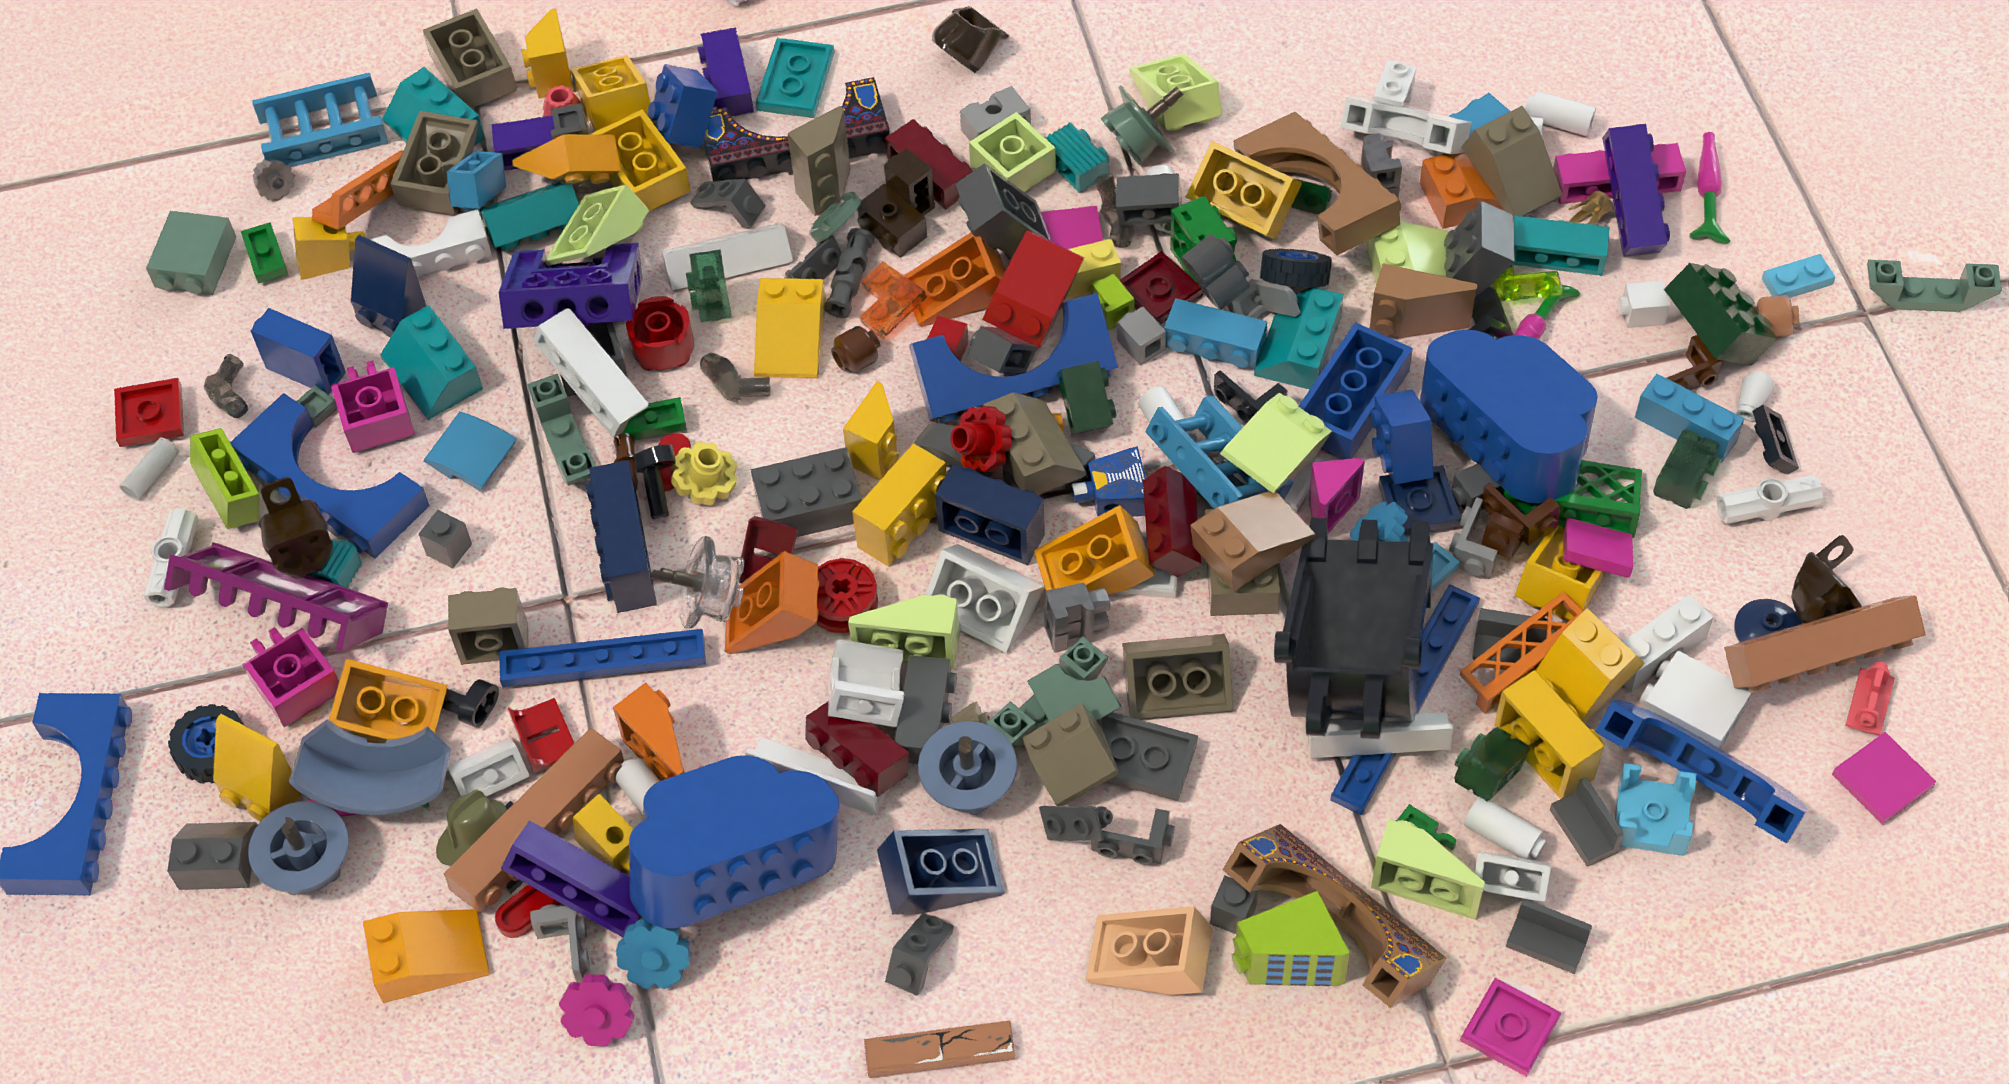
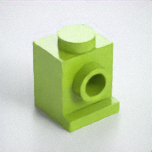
M1115 274L1104 279H1098L1091 284L1089 291L1091 294L1098 293L1108 331L1116 328L1117 322L1125 314L1134 312V298Z

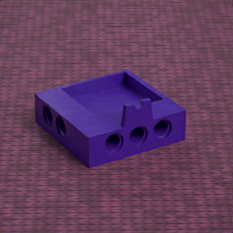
M639 243L610 245L606 248L604 257L593 258V262L558 263L549 266L544 262L546 259L545 249L513 252L498 292L503 329L538 327L567 308L575 314L587 330L588 323L633 320L643 279Z

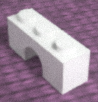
M1689 594L1625 639L1623 642L1645 664L1624 686L1630 692H1633L1657 674L1661 663L1673 651L1677 652L1678 650L1685 654L1707 638L1714 617Z

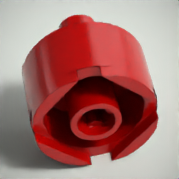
M665 296L650 297L638 303L633 320L626 321V330L632 354L640 364V367L647 371L667 370L687 364L694 347V338L687 309L683 305L680 306L674 303V299Z

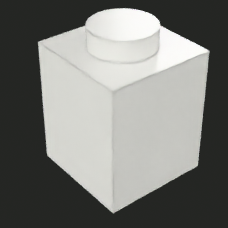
M1664 280L1625 284L1623 296L1618 298V311L1620 316L1625 317L1627 328L1665 325L1670 303L1668 295L1664 291Z

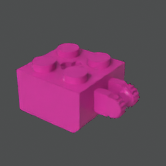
M372 360L366 362L368 375L359 377L354 366L348 367L347 372L350 380L331 385L342 427L352 453L415 435L394 367L377 372Z
M275 627L268 632L274 645L265 649L264 645L257 638L252 640L250 644L257 655L242 664L251 683L284 728L335 697L339 685L335 671L303 628L285 638L282 637Z

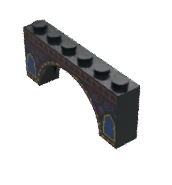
M875 77L846 82V95L841 107L844 109L849 159L886 151L885 137L890 135V129ZM727 107L712 110L703 144L713 182L738 179L748 180L793 171L788 136H766L751 132L739 125L731 117Z

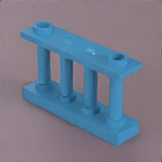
M370 72L252 100L259 123H267L271 142L261 144L265 160L282 161L285 165L295 167L389 144L381 116L372 117L368 98L377 97V93ZM356 102L360 120L342 124L338 106ZM327 109L330 127L313 131L309 113ZM297 116L301 134L283 139L279 120Z
M1213 395L1204 397L1195 415L1175 421L1163 407L1157 408L1145 431L1146 434L1214 509L1269 491L1228 459H1226L1228 462L1215 465L1206 455L1215 451L1221 453L1223 448L1243 428ZM1199 429L1208 440L1195 443L1186 432ZM1239 473L1248 484L1235 487L1226 476ZM1289 480L1276 491L1283 500L1294 484L1292 480Z

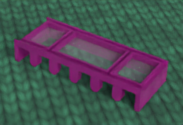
M212 542L210 547L181 557L172 554L169 556L164 590L172 591L190 584V594L197 597L206 592L209 578L221 583L218 601L223 607L235 603L238 589L251 593L248 613L252 617H258L265 613L267 599L281 603L278 624L283 628L295 623L297 609L310 614L308 635L311 638L320 637L325 633L327 620L341 624L336 650L341 652L383 633L389 602L308 574L300 579L289 577L277 571L270 561Z

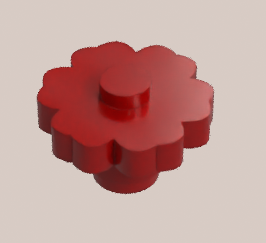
M970 407L967 412L962 414L961 424L955 426L951 432V445L958 453L962 454L961 464L976 472H995L1000 466L1004 465L1006 461L1005 452L1012 447V430L1009 426L1005 425V414L996 407Z

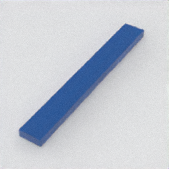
M1450 584L1422 631L1420 683L1416 714L1422 708L1480 601V597ZM1396 753L1352 756L1331 794L1330 801L1362 815Z

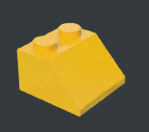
M550 9L525 35L527 49L521 50L524 66L531 67V69L526 70L530 88L536 87L538 98H544L549 89H553L555 86L560 87L563 85L564 87H569L574 92L557 9Z
M876 381L843 427V434L852 467L878 480H881L899 460V454L897 453V435H895L891 409L883 384Z

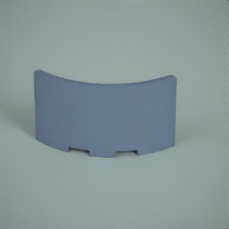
M326 719L302 737L289 779L290 784L296 790L330 808L362 815L394 814L420 807L434 800L442 793L451 748L428 726L413 735L386 740V744L369 743L367 742L368 738L351 734L333 724L329 719Z

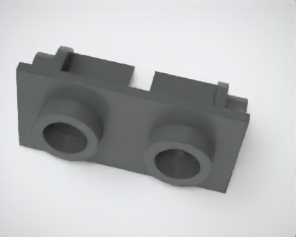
M831 235L824 241L817 242L816 247L804 257L805 260L803 262H799L791 270L785 272V278L824 280L838 266L841 250L834 235Z
M1096 806L1039 807L1047 840L1103 841L1102 829L1111 824L1113 820L1112 812L1104 806L1097 808Z

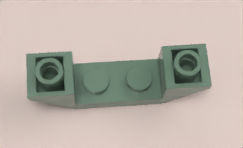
M1868 259L1867 262L1869 288L1896 310L1961 312L1999 295L2002 291L1999 265L1966 263L1960 279L1903 277L1901 261Z
M558 373L528 383L527 386L562 479L569 486L591 478L589 468L596 465L588 446H585Z
M1084 636L1059 657V665L1067 674L1079 680L1088 681L1097 679L1108 661V656ZM1033 695L1019 708L1010 701L986 724L999 730L1006 736L1013 747L1025 745L1022 737L1045 725L1049 720L1036 696Z

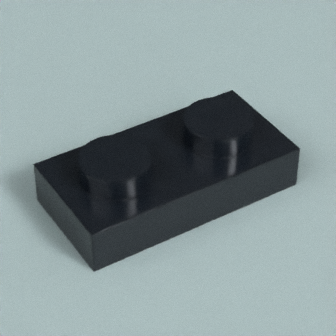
M1765 405L1752 411L1756 421L1754 428L1762 440L1765 449L1763 457L1767 464L1786 474L1799 469L1782 415Z

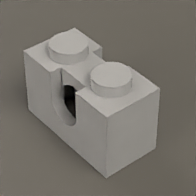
M1013 86L993 93L989 101L982 104L979 102L971 103L965 108L960 109L961 131L971 141L1015 112L1020 114L1031 125L1030 108Z

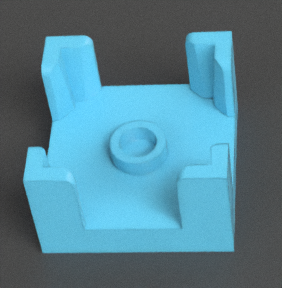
M1624 763L1618 781L1615 821L1624 833L1620 846L1685 856L1692 838L1693 822H1689L1690 802L1695 791L1696 773L1680 771L1677 773L1674 784L1639 779L1642 766Z

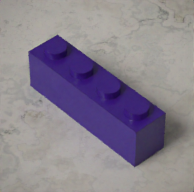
M1646 124L1609 128L1602 137L1623 257L1659 253L1670 240V230L1668 224L1663 222L1662 212L1664 211L1665 203L1663 194L1658 193L1657 188L1659 169L1657 163H1653L1651 152L1654 149L1653 136L1647 132Z
M530 820L513 843L501 867L503 871L624 938L626 928L631 924H635L641 918V915L630 899L628 875Z

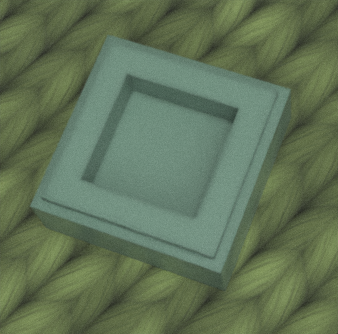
M316 385L297 400L298 403L307 408L315 428L337 410L335 399Z

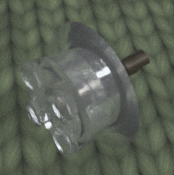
M703 536L695 544L685 572L672 571L666 568L654 569L649 578L681 586L680 620L684 628L692 629L700 621L702 615L719 622H727L732 607H739L743 597V588L739 587V578L743 572L744 559L734 555H717L713 539L710 536Z

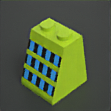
M1318 891L1237 922L1236 937L1233 938L1235 951L1231 954L1237 972L1239 974L1244 973L1249 984L1286 986H1340L1345 984L1350 952Z

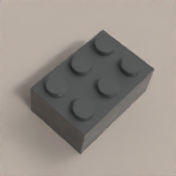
M984 163L955 184L960 196L958 203L967 214L968 221L966 223L970 232L975 237L980 236L985 239L991 248H998L1010 261L1027 230L1052 242L1037 201Z
M847 447L750 469L761 518L798 528L797 537L854 524L852 511L862 501Z

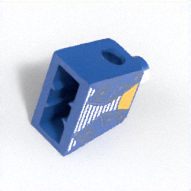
M1138 446L1090 461L1088 463V481L1071 484L1074 503L1093 500L1097 516L1119 505L1132 517L1145 516L1142 480L1146 476Z

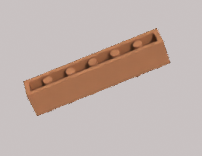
M1916 595L1882 600L1724 647L1734 688L1748 687L1749 692H1758L1771 688L1770 682L1778 680L1779 684L1799 680L1798 673L1807 671V675L1826 672L1828 671V664L1835 663L1836 666L1853 664L1857 662L1856 656L1864 654V658L1885 654L1884 648L1892 646V649L1914 645L1912 639L1925 636L1926 633Z
M590 728L444 872L449 890L478 913H481L487 906L494 905L500 899L506 884L511 879L513 881L518 880V878L503 871L501 867L513 843L529 820L557 836L562 831H567L573 825V817L600 794L609 783L616 782V774L624 762L622 750Z

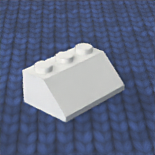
M956 544L941 550L925 595L934 596L941 594L950 598H957L960 630L1007 653L1033 617L1044 585Z

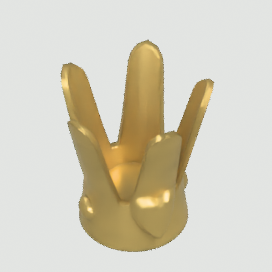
M1595 191L1591 196H1588L1587 200L1568 208V210H1573L1583 206L1579 212L1571 217L1569 222L1578 223L1592 214L1593 216L1588 224L1596 225L1602 215L1612 209V202L1609 196L1601 191Z

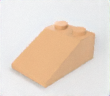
M1195 906L1097 915L1086 980L1094 984L1166 995L1202 993L1213 928Z

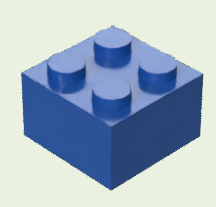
M664 64L662 73L656 79V94L654 101L649 104L648 117L668 143L701 148L718 91L698 70Z
M1407 390L1374 396L1375 409H1371L1370 416L1372 426L1376 429V438H1372V448L1374 456L1381 459L1383 472L1389 473L1394 484L1433 478L1431 419L1415 392Z

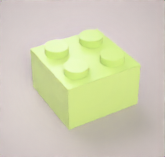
M1017 112L969 142L970 166L974 170L985 163L1023 192L1056 172L1055 147Z

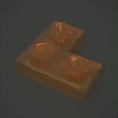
M883 261L861 281L864 289L878 298V300L859 318L865 327L884 339L927 298L924 289Z

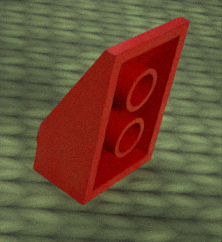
M1027 230L999 282L982 320L1037 347H1041L1047 341L1062 308V304L1065 302L1085 257Z

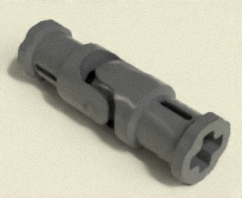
M862 228L850 229L847 235V247L841 252L838 267L831 282L832 292L830 298L824 304L825 311L837 318H847L852 311L851 302L858 293L868 262L866 255L875 240L869 231Z

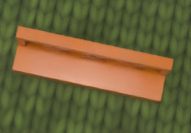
M398 151L333 192L332 197L312 209V220L339 230L393 195L390 183L403 151Z
M1564 591L1460 671L1459 675L1478 694L1476 705L1484 714L1499 704L1503 690L1537 668L1562 632L1583 612ZM1561 605L1574 616L1567 623L1552 622V612ZM1547 616V621H1541ZM1531 628L1547 629L1546 639L1541 643L1526 642V632ZM1551 629L1557 630L1551 635ZM1520 636H1522L1521 641H1515ZM1506 647L1521 649V656L1516 663L1500 662L1501 651ZM1526 649L1531 650L1530 652H1528V653L1525 655V650H1526ZM1494 656H1496V660H1495V661H1489V660L1492 659ZM1480 667L1495 669L1494 680L1486 686H1483L1472 674ZM1500 669L1505 670L1503 673L1499 675Z

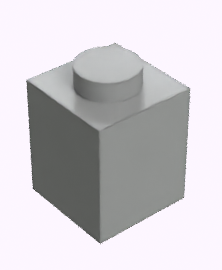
M1141 307L1134 312L1125 314L1117 322V341L1139 365H1142L1166 350V330L1144 307Z

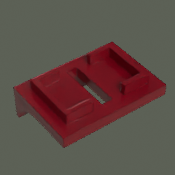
M758 516L750 518L736 583H743L775 559L754 553L755 548L777 555L784 551L793 554L798 528Z

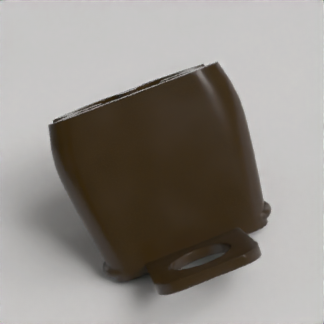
M968 6L953 9L952 13L933 30L932 42L959 63L976 73L986 63L1001 36L1005 35L1008 38L1010 35L973 7Z
M284 477L263 485L260 488V493L269 513L261 517L259 527L261 529L263 548L271 558L273 567L277 571L295 579L303 578L312 572L322 571L330 560L333 542L328 533L327 522L318 509V504L312 500L301 501L295 484L290 477ZM279 487L287 488L290 491V496L286 501L276 503L271 500L270 495L274 489Z
M1844 535L1835 538L1819 553H1808L1796 576L1791 599L1795 611L1803 623L1862 607L1851 589L1832 571L1854 551L1853 546ZM1843 546V551L1837 558L1828 560L1830 552L1835 547Z

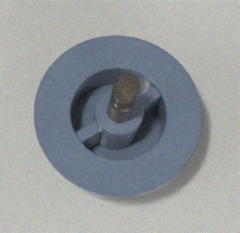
M973 721L957 722L938 730L923 746L918 761L919 778L927 794L947 808L971 815L981 814L984 809L1000 800L1011 788L1017 771L1016 754L1006 736L990 725Z
M308 801L290 803L274 810L258 824L249 843V862L257 878L274 890L287 892L290 895L312 893L339 878L340 867L348 852L349 835L342 818L328 806Z

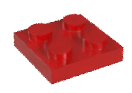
M179 378L114 388L116 441L119 447L157 441L159 438L169 439L184 436L182 385Z

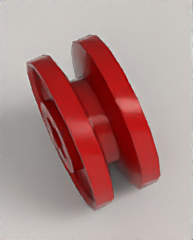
M839 558L826 561L818 566L819 588L817 591V608L819 615L817 625L829 632L849 633V617L878 608L879 601L874 574L865 564L854 559Z

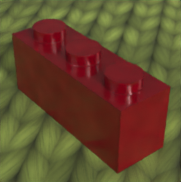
M914 119L885 137L888 159L908 148L932 168L934 200L946 210L958 202L960 196L955 184L973 172L968 163L965 161L961 162L953 155L951 149L946 144H941L934 138L932 132L927 127H922Z
M1165 465L1142 480L1149 565L1179 578L1202 564L1201 555L1193 547L1190 527L1191 524L1198 520L1195 487L1182 473Z
M828 701L806 716L805 740L808 744L828 757L835 767L843 769L853 777L860 787L874 791L876 797H879L908 776L909 752L872 723L828 716Z

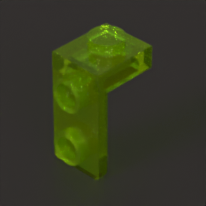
M1513 264L1492 283L1495 284L1500 301H1516L1537 297L1547 298L1563 294V286L1558 271L1514 275Z

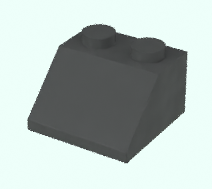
M257 822L186 824L172 839L167 869L178 890L249 888L252 868L249 862L248 849L252 834L258 826Z

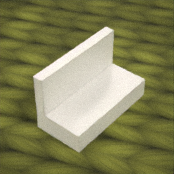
M510 737L447 767L460 796L470 794L478 789L487 797L530 777L518 748Z

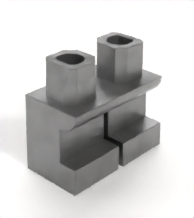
M1380 133L1364 136L1361 166L1372 178L1378 179L1386 190L1391 194H1395L1399 199L1402 165L1399 158L1391 159L1393 141L1385 142Z
M1085 582L1045 591L1044 627L1054 653L1067 650V640L1084 636L1088 641L1093 642V632L1109 628V619L1106 611L1110 610V600L1104 587L1088 591Z

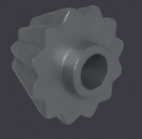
M263 159L261 163H257V166L253 169V181L261 197L265 196L268 201L273 198L280 200L283 195H288L289 189L294 187L293 179L295 178V174L291 172V166L273 159Z

